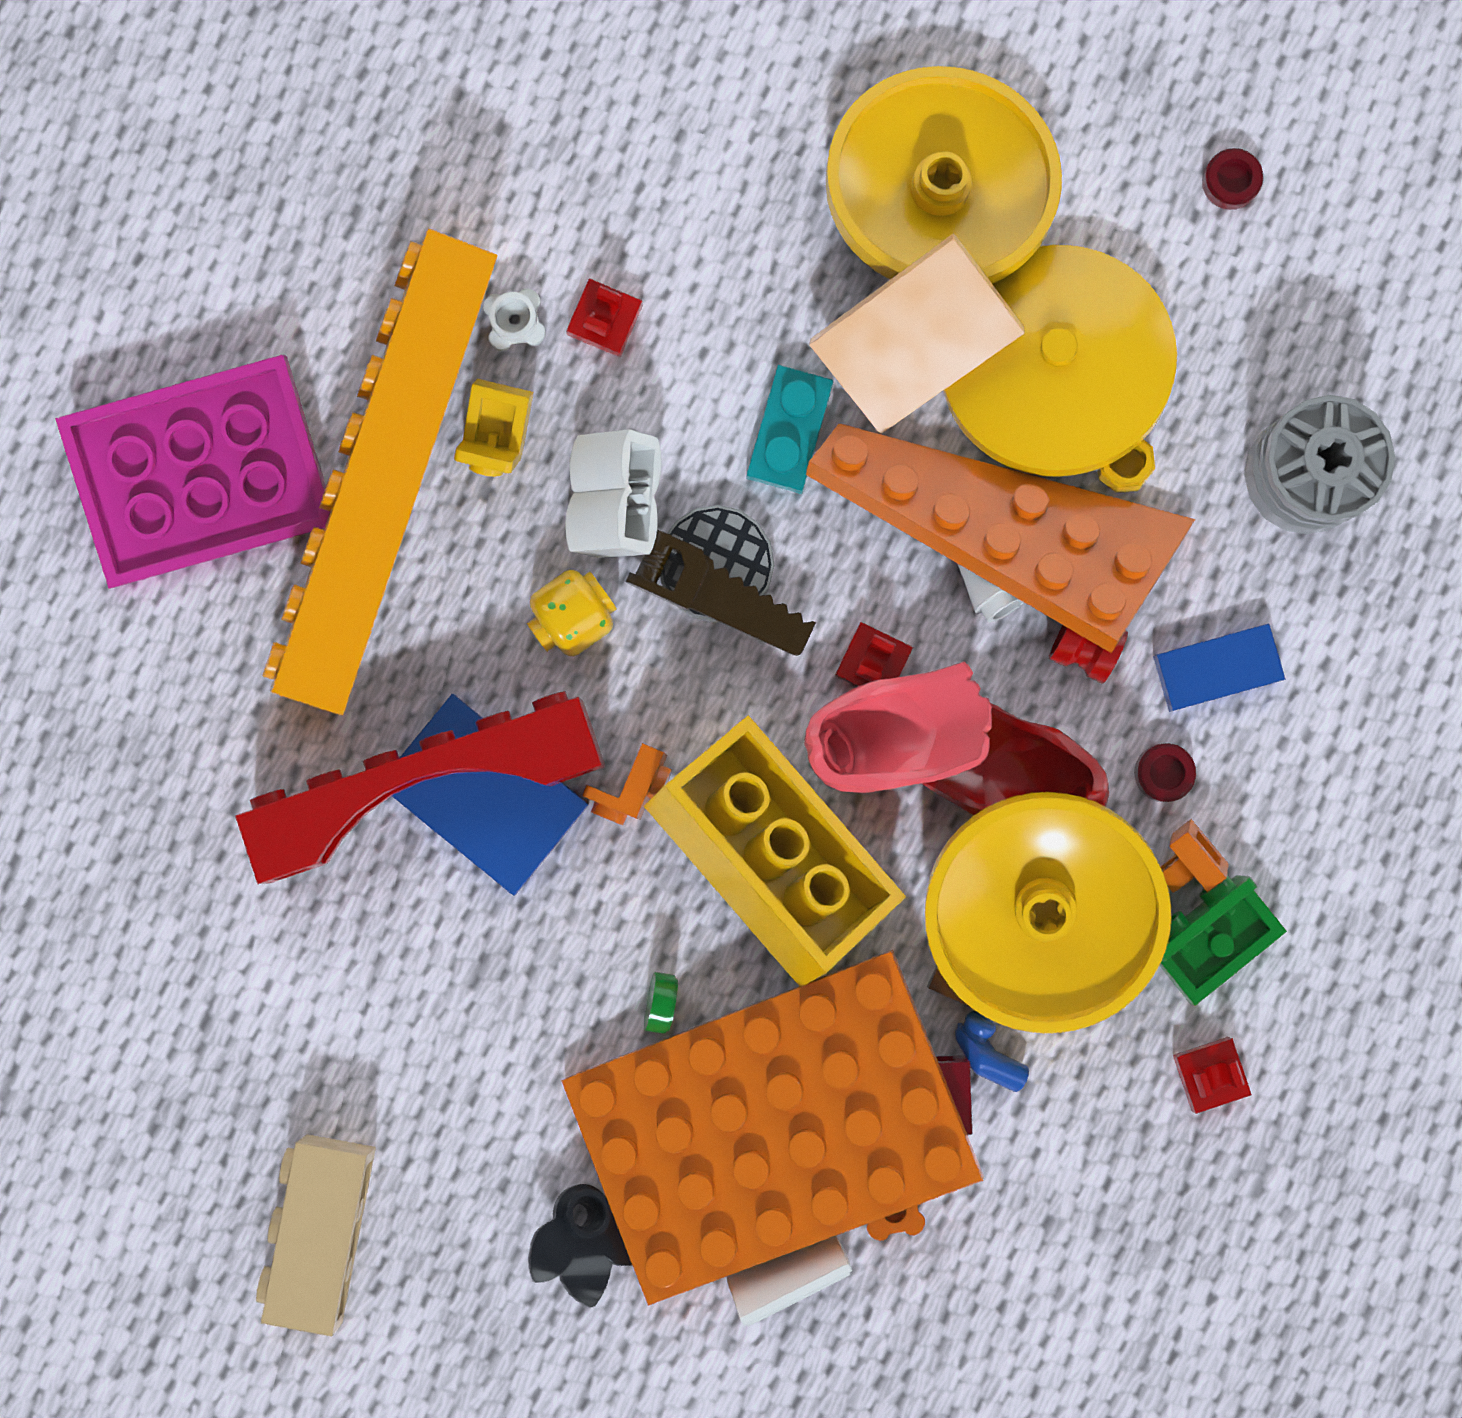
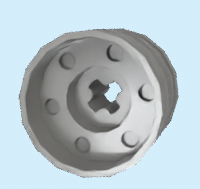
M1326 395L1303 401L1264 429L1248 451L1244 476L1249 498L1263 518L1282 530L1311 534L1330 530L1351 518L1357 517L1379 502L1392 481L1396 456L1390 432L1376 412L1355 399ZM1323 450L1329 453L1327 463L1335 467V469L1328 473L1323 470L1325 460L1317 456Z

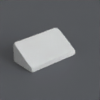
M836 1235L727 1276V1283L743 1326L747 1325L749 1327L851 1275L852 1269L849 1258Z

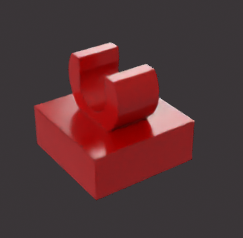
M589 278L566 330L567 335L621 358L643 307V301Z
M860 622L834 676L857 687L876 680L898 678L913 647Z
M1225 1037L1173 1055L1191 1111L1195 1114L1252 1095L1233 1038Z

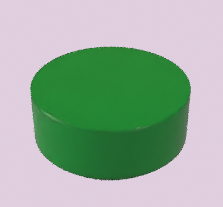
M660 972L653 973L644 1016V1031L666 1034L670 1030L678 992V979L675 975Z

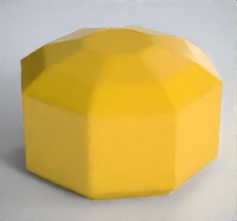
M1143 440L1131 452L1119 460L1097 469L1098 479L1115 493L1139 491L1155 470L1153 446Z

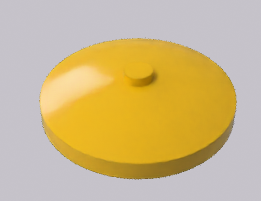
M932 66L911 69L890 76L869 88L850 106L841 119L830 145L825 186L830 213L842 238L851 250L877 273L891 280L954 233L993 284L1018 270L1042 244L1054 220L1060 202L1062 169L1058 149L1048 126L1035 108L1023 96L1001 81L983 73L958 67Z
M1073 245L1040 246L1032 257L1018 270L1006 278L993 283V286L1023 324L1025 333L943 390L948 408L960 429L976 447L989 457L1012 469L1029 474L1058 477L1078 475L1097 470L1119 460L1131 452L1152 431L1167 405L1174 384L1177 368L1176 338L1172 322L1160 297L1151 285L1127 264L1103 252Z
M1051 792L1030 793L1005 799L985 808L965 822L948 840L933 866L928 881L925 899L926 933L933 959L941 975L959 998L972 1009L998 1024L1013 1029L1035 1033H1062L1089 1027L1111 1017L1131 1003L1144 990L1157 971L1167 947L1171 926V902L1164 874L1153 851L1138 831L1124 818L1097 802L1079 796Z

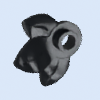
M579 1184L565 1189L558 1196L553 1208V1218L535 1231L530 1243L528 1266L533 1282H546L559 1276L562 1285L571 1297L586 1307H594L607 1287L612 1264L631 1266L632 1263L606 1196L592 1185ZM577 1204L584 1206L588 1214L582 1226L577 1225L573 1218V1210Z

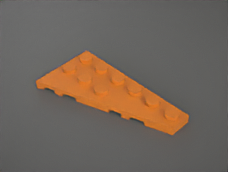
M841 423L835 427L810 459L806 475L1110 653L1118 644L1195 521L1193 518Z

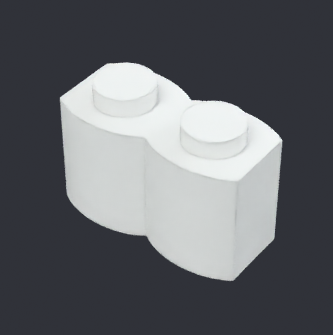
M631 429L578 435L572 447L569 464L571 486L574 493L568 505L565 521L569 551L597 558L650 555L655 543L658 523L654 499L661 475V450L658 438Z

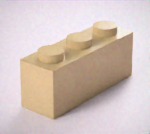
M306 1134L295 1143L294 1148L288 1147L286 1149L279 1174V1183L287 1185L283 1208L276 1207L274 1209L268 1230V1243L276 1244L272 1266H265L263 1268L256 1292V1302L264 1304L261 1324L332 1337L343 1323L376 1147Z

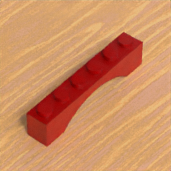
M566 691L554 693L533 701L532 705L535 712L512 719L510 711L493 714L476 721L478 731L456 739L453 730L442 732L419 741L422 750L420 752L399 758L397 750L384 752L363 760L365 771L343 778L340 769L306 780L309 790L287 797L285 790L280 789L250 799L252 810L235 815L257 884L274 883L328 864L342 840L366 814L392 795L422 781L454 773L496 772L521 776L551 787L605 768L606 766L584 701L579 697L568 700Z

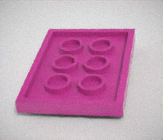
M279 355L55 418L109 589L311 532L313 527L325 528L330 512L319 508L326 484L286 355Z

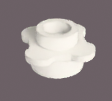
M526 288L522 289L519 293L492 294L485 300L483 309L485 314L489 316L492 326L488 339L493 348L499 351H506L513 344L526 342L531 346H536L544 340L546 330L539 323L537 313L541 300L534 290ZM512 315L520 317L518 324L512 325L509 322Z

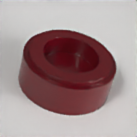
M1239 148L1225 149L1217 153L1206 166L1202 176V186L1207 198L1214 205L1227 210L1240 209L1248 205L1259 193L1263 184L1261 164L1250 152Z
M1163 743L1147 748L1139 756L1135 765L1134 775L1138 788L1145 796L1158 802H1173L1186 796L1192 789L1196 780V766L1191 755L1185 749L1175 744Z

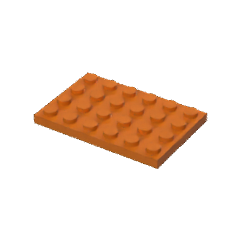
M893 950L561 1080L648 1306L983 1181L984 1178Z

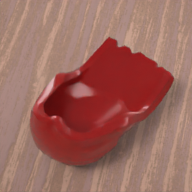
M992 703V728L987 733L990 739L989 751L984 761L976 767L957 775L928 783H921L972 815H976L985 808L1002 800L1030 793H1064L1097 802L1105 807L1109 798L1106 772L1099 762L1064 732L1054 727L1020 719Z

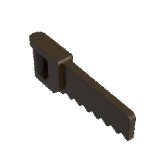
M657 530L655 543L650 555H644L636 573L629 572L625 581L629 585L686 611L692 609L794 656L802 654L816 624L814 621L803 622L802 614L799 612L788 613L787 605L784 603L774 604L773 598L769 594L759 596L756 586L744 587L741 577L729 578L727 568L714 569L713 560L706 556L702 549L660 530ZM672 551H675L682 555L685 566L672 591L658 585L657 582Z

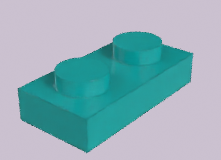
M782 365L777 366L746 479L799 494L803 493L807 479L808 464L814 454L834 380Z

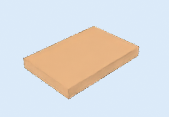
M953 233L810 339L809 345L879 434H882L1023 335L1025 331L1023 324Z

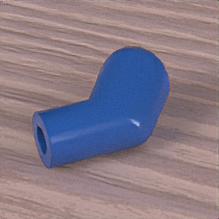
M977 1011L969 1012L965 1017L964 1023L957 1024L955 1040L964 1056L970 1061L973 1072L1013 1092L1020 1091L1026 1084L1029 1076L1028 1066L996 1051L988 1040L996 1031L993 1021Z

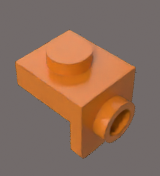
M642 743L619 798L586 785L582 796L595 801L591 813L620 825H624L627 815L641 820L645 810L644 805L670 779L672 769L663 766L667 754Z

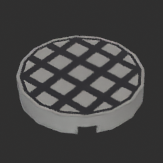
M721 505L695 508L676 520L667 532V534L702 549L703 553L713 560L714 569L727 568L729 578L741 577L744 587L756 586L759 596L765 595L769 590L774 570L771 542L760 524L741 510ZM675 551L671 552L660 576L662 586L672 591L685 566L682 555ZM681 609L692 618L712 623L718 622L692 609L689 611Z

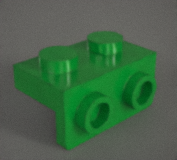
M1227 874V878L1209 892L1205 889L1200 892L1199 897L1203 902L1185 916L1181 911L1171 915L1170 935L1159 966L1191 1005L1196 1006L1287 932L1254 891L1257 885L1250 876L1236 875L1231 879Z

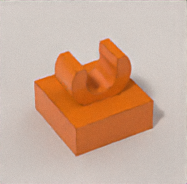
M1192 819L1172 834L1169 847L1175 855L1160 866L1167 886L1172 893L1182 888L1194 877L1207 892L1227 878L1229 863Z

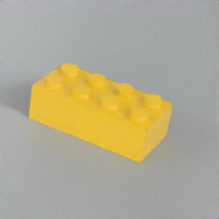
M749 715L664 785L644 805L645 809L799 987L827 973L906 898L905 894Z

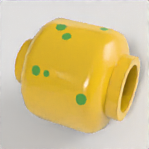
M569 569L533 593L530 598V608L536 617L526 624L547 652L557 646L563 654L574 657L612 630L613 619L610 614L617 610V608L591 571L582 576L578 571Z

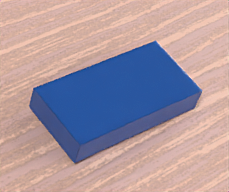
M1269 623L1153 656L1169 712L1286 680Z

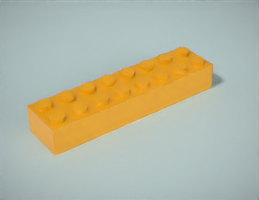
M429 228L421 245L410 241L394 285L405 290L402 300L390 299L376 338V342L386 345L382 358L374 355L371 356L357 397L367 400L363 415L352 412L338 450L339 453L349 456L344 472L333 469L319 508L330 512L325 528L322 530L313 527L300 562L302 565L311 567L305 587L295 584L292 586L281 618L283 621L292 623L286 643L282 645L273 642L262 674L263 677L273 680L269 690L271 693L343 716L498 256L497 254Z

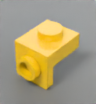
M477 378L471 387L463 440L456 447L454 460L469 464V469L472 472L484 476L496 477L503 475V473H512L522 457L534 392Z

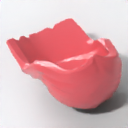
M966 662L957 663L932 672L881 679L863 684L835 698L811 717L804 739L811 769L826 786L841 792L870 793L895 789L957 775L982 763L988 754L990 739L987 733L992 728L991 703L989 698L982 697L979 694L981 688L976 681L971 680L973 672Z

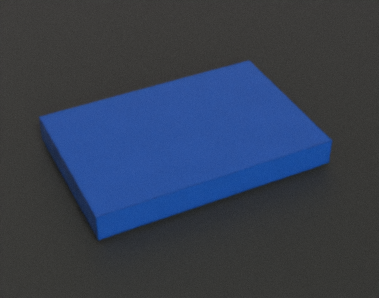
M452 693L399 758L422 751L419 741L427 737L453 730L457 739L477 732L478 729L475 722L483 717ZM496 772L454 773L422 781L392 795L394 799L513 896L520 891L590 805L563 782L550 787L521 776Z

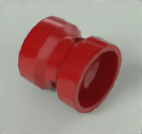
M1062 625L1051 648L1049 659L1065 667L1075 662L1084 669L1086 677L1103 684L1110 676L1123 651L1128 631H1125L1112 653Z

